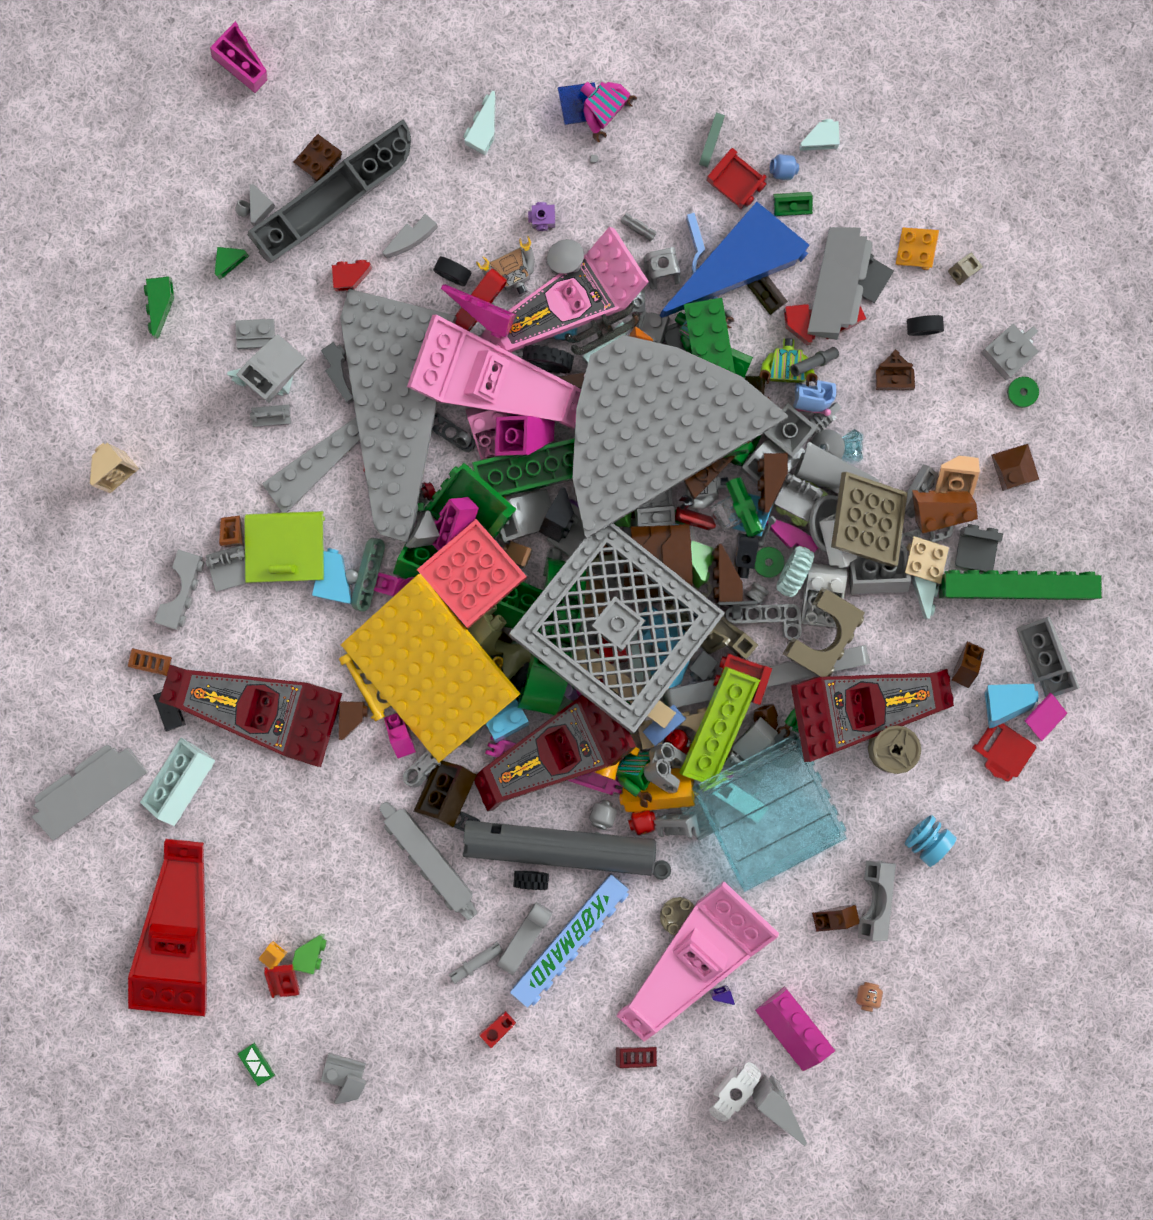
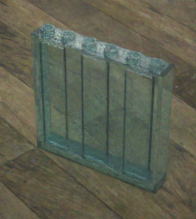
M795 734L692 787L711 829L744 892L847 839L844 833L847 831L842 821H838L837 815L839 813L835 805H831L828 800L831 796L826 788L823 789L821 785L823 779L818 771L815 772L813 768L815 765L814 761L804 762L801 741Z

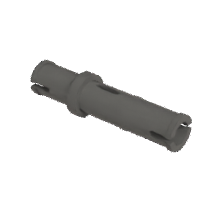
M831 347L828 350L816 352L814 356L790 366L791 374L798 376L815 367L827 365L829 361L839 357V351L836 347Z

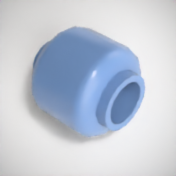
M778 154L775 158L771 159L770 173L775 179L792 180L794 175L798 174L799 163H796L794 156Z

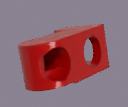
M505 1011L482 1030L479 1036L492 1048L516 1022Z

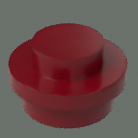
M431 482L422 483L420 492L423 498H427L429 501L433 500L432 497L436 493L434 486Z

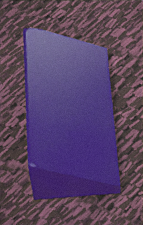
M727 985L710 990L714 1001L735 1005L732 993Z

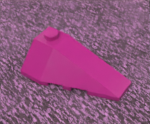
M446 284L442 285L441 289L487 330L492 331L491 335L500 339L502 336H508L516 314Z

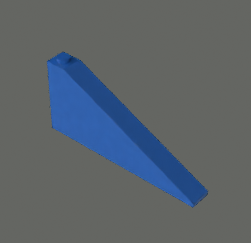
M756 202L663 308L659 316L661 318L684 310V304L712 299L794 266L798 260L802 262L808 255L806 250L810 245L760 203Z

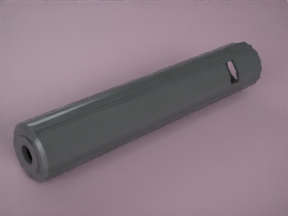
M466 820L463 857L651 876L654 872L656 859L655 839Z

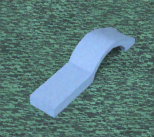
M695 213L687 214L686 217L696 251L691 267L692 275L697 270L696 264L699 257L705 253Z

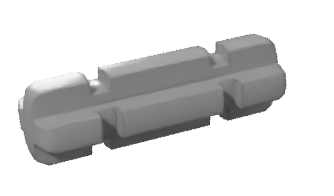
M628 213L621 219V223L626 226L629 225L630 229L638 234L645 235V238L649 241L654 239L656 231L651 228L648 229V226L639 220L632 219V216Z

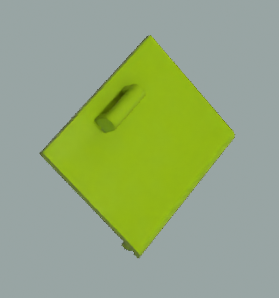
M324 511L246 514L245 582L324 580Z

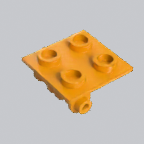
M902 227L895 264L922 267L921 269L923 270L932 268L939 230Z

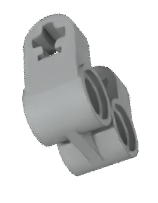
M669 742L651 748L649 751L650 763L644 767L646 779L666 792L676 793L680 781L671 774V766L681 769L686 755Z

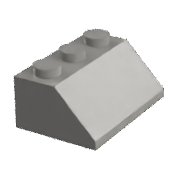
M907 547L900 548L898 566L896 567L857 556V559L850 562L849 565L850 594L908 592L911 577L905 573L908 561Z

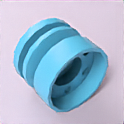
M933 815L919 822L905 841V845L908 848L913 846V853L923 849L920 859L929 867L939 862L952 848L957 839L948 829L938 833L942 824L939 821L935 823L936 818Z

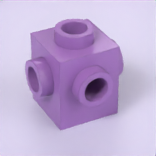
M537 202L536 205H532V211H528V223H532L533 229L547 231L548 228H555V205H547L546 202Z

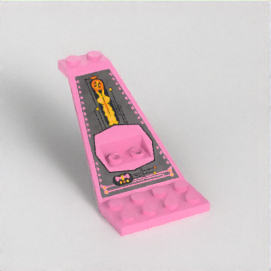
M608 227L593 247L584 255L578 272L559 273L508 310L516 314L508 336H502L500 339L491 335L492 331L486 329L480 337L512 353L525 346L625 310L649 281L616 230Z

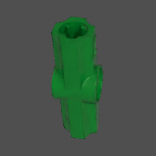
M742 478L730 480L726 483V486L748 537L760 534L764 530L756 514V507L751 496L748 495Z

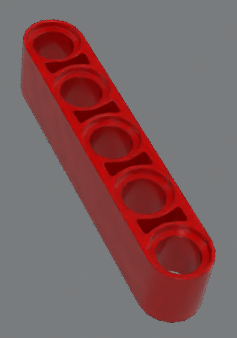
M492 268L471 295L492 303L508 280ZM462 307L455 315L457 317L455 324L469 332L478 322Z

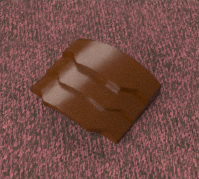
M689 524L630 527L633 540L692 586V551ZM623 564L624 573H628L627 564ZM632 566L633 572H640ZM642 576L634 577L635 586L644 585ZM629 577L624 578L625 587L630 586ZM648 579V585L655 584L650 579ZM658 588L649 589L650 598L659 597ZM644 589L636 590L637 599H646ZM663 590L664 597L670 596Z

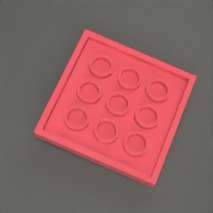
M477 519L417 569L467 628L471 627L527 579L523 571Z

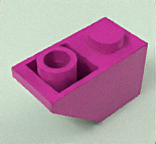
M398 713L384 717L389 740L397 758L415 753L414 743L408 726Z

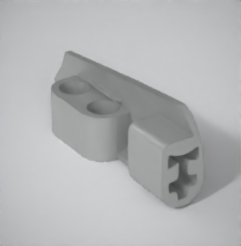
M807 442L805 453L802 452L795 470V477L827 487L836 493H839L842 472L847 471L879 482L877 478L810 442Z

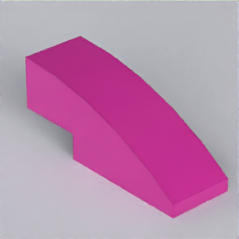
M776 520L770 527V530L789 549L794 545L806 547L812 552L818 549L811 536L788 523Z

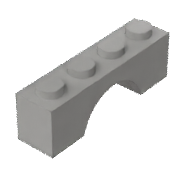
M178 549L172 568L177 571L181 578V591L173 601L160 604L154 623L176 630L184 627L187 619L184 615L186 609L191 607L193 598H190L192 591H195L198 586V573H201L204 568L205 562L202 561L203 557Z
M866 861L864 880L871 887L872 903L868 912L860 918L858 938L870 941H888L896 864Z

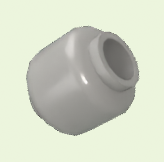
M602 800L601 803L593 805L589 816L592 826L602 830L613 826L617 815L616 809L612 807L613 803Z

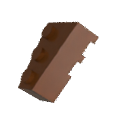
M912 490L915 521L922 534L978 519L977 504L970 492L946 491V493H936L935 491L918 492V490Z

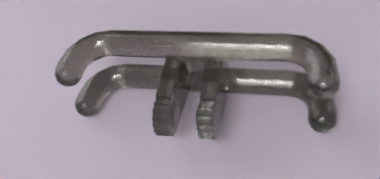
M633 302L625 310L609 318L603 314L601 316L602 322L598 324L595 320H592V327L578 335L565 334V340L572 344L581 342L595 333L599 337L583 347L572 345L571 351L576 355L586 354L635 327L640 320V314L637 311L632 313V319L614 330L611 326L632 312L634 308Z

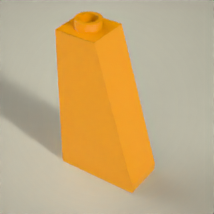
M673 768L671 769V774L680 781L676 793L666 792L650 782L645 791L641 790L642 793L648 792L652 796V802L646 800L648 807L644 808L640 805V798L633 796L623 787V794H620V804L624 805L626 812L695 806L694 779L681 775L679 773L681 769Z

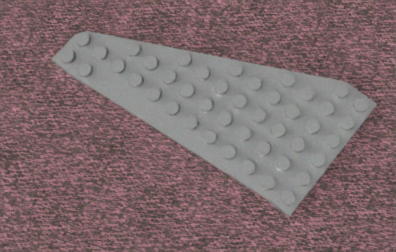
M349 289L340 320L373 523L380 534L408 542L415 526L419 494L437 401L408 388L407 385L432 315H438L454 324L457 317Z

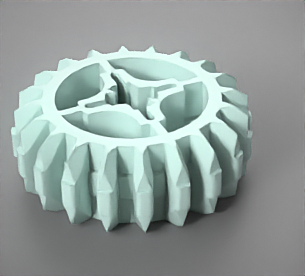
M798 546L793 550L779 576L776 585L777 591L785 596H795L809 573L814 559V552L802 546Z

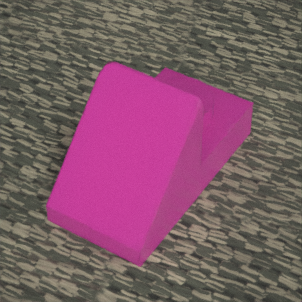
M378 573L374 591L394 597L397 587L403 579Z

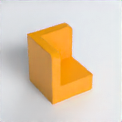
M272 941L259 957V960L269 969H273V966H278L287 955V952Z

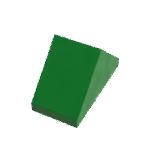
M217 247L215 275L221 280L249 257L248 253L244 249Z

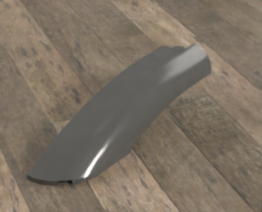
M404 119L348 156L299 196L251 228L247 235L258 248V253L268 263L274 262L334 220L399 170L406 162L411 147V135Z

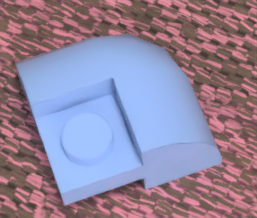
M818 380L817 386L809 385L807 387L805 384L796 383L793 407L811 412H822L828 409L836 397V384Z

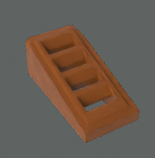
M132 648L128 667L167 676L172 657ZM141 654L139 664L137 665L135 664L137 655ZM147 655V656H149V657H148L147 665H146V667H145V666H143V665H144V661H145V656ZM155 657V658H157V659H156L155 667H154V669H153V668H151V666H152L153 658ZM161 659H164L163 668L159 670Z

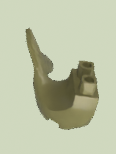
M495 605L471 627L467 628L465 626V628L490 657L504 655L503 673L510 680L523 664L530 662L531 653L520 644H510L498 640L502 634L501 629L506 625V621L500 615L493 618L491 614L497 610Z

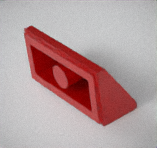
M679 506L676 509L675 521L708 531L716 527L715 521L711 516L689 509L682 510Z

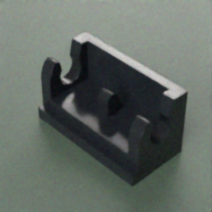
M162 692L153 695L165 732L186 725L180 709L159 702Z

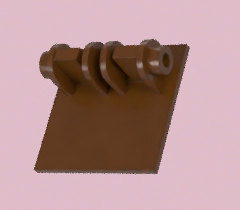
M317 134L293 163L312 176L317 182L327 174L325 171L330 172L329 167L334 168L332 164L335 165L339 159L341 160L342 151Z

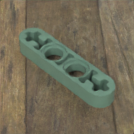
M370 538L365 545L351 600V605L355 610L366 611L370 607L385 550V544L381 539ZM372 560L373 568L369 570L368 563ZM365 579H367L369 582L368 587L366 589L363 588V582Z

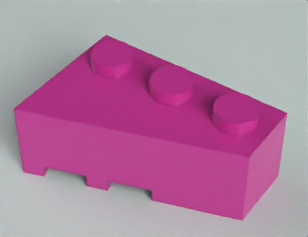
M235 21L210 47L211 57L251 91L256 93L268 80L267 71Z
M469 497L449 499L440 512L438 521H434L440 536L432 545L438 551L475 520L479 508Z

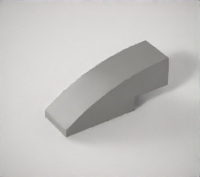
M424 214L413 228L406 224L382 252L384 257H394L416 247L438 228L437 223Z

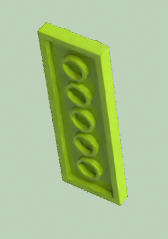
M725 666L679 772L681 775L715 786L760 680L758 678Z

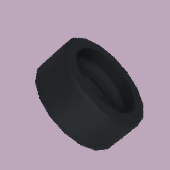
M442 256L438 258L433 269L439 276L460 286H466L472 274L466 267Z
M941 315L913 317L906 321L907 334L909 336L932 335L944 331V321Z

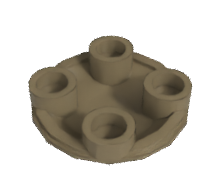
M682 897L668 900L660 912V922L663 928L671 935H676L694 908V904Z

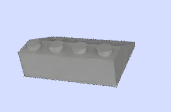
M764 1075L754 1088L752 1094L757 1109L805 1146L807 1142L785 1097L786 1093L782 1085L774 1076L771 1075L769 1078L767 1075Z

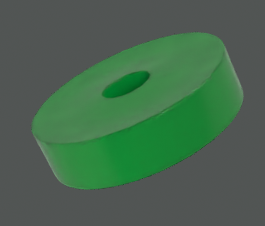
M1018 377L1008 387V399L1016 407H1029L1038 399L1039 387L1029 377ZM1020 390H1026V395H1021Z
M765 547L757 552L755 570L759 575L772 578L783 570L784 557L778 549ZM766 559L772 560L771 566L766 565Z

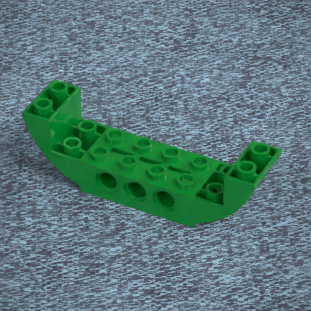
M546 557L543 576H546L544 589L567 561ZM586 570L580 577H586ZM581 581V591H585L586 581ZM574 583V585L570 588L568 592L577 591L576 583ZM582 595L583 604L585 602V595ZM568 596L570 606L579 605L577 596ZM564 597L556 607L565 606ZM579 609L570 610L571 619H580ZM566 610L557 611L558 621L567 620ZM552 613L544 622L553 621ZM572 623L573 633L579 632L580 623ZM568 624L558 625L560 634L569 633ZM554 625L545 626L546 636L555 635ZM574 637L575 647L577 644L578 637ZM560 638L561 648L571 647L570 638ZM556 639L549 640L555 646H557ZM569 651V652H564V653L567 654L570 658H572V653H571V651ZM531 654L525 687L521 688L517 708L556 715L568 683Z

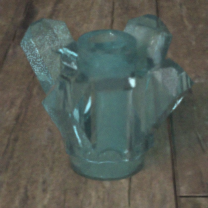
M854 429L842 437L845 444L843 456L859 462L863 459V454L860 452L863 449V434Z

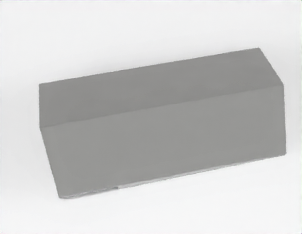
M1050 617L1016 628L1035 682L1040 681L1045 697L1049 693H1052L1055 697L1080 688Z

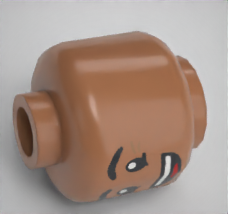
M864 982V985L859 986L856 1003L862 1006L861 1010L873 1012V1009L880 1008L883 991L879 988L880 985Z

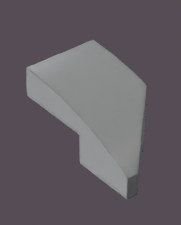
M348 1074L343 1086L339 1088L334 1103L341 1104L359 1099L366 1085V1080Z

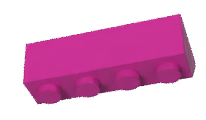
M785 986L755 1009L802 1071L821 1063L835 1052L833 1046Z

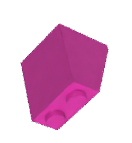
M528 415L496 417L495 456L529 455L554 441L555 421Z

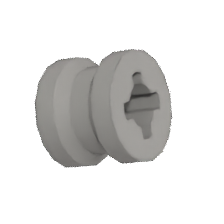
M753 582L752 589L745 595L762 605L763 598L769 594V591Z

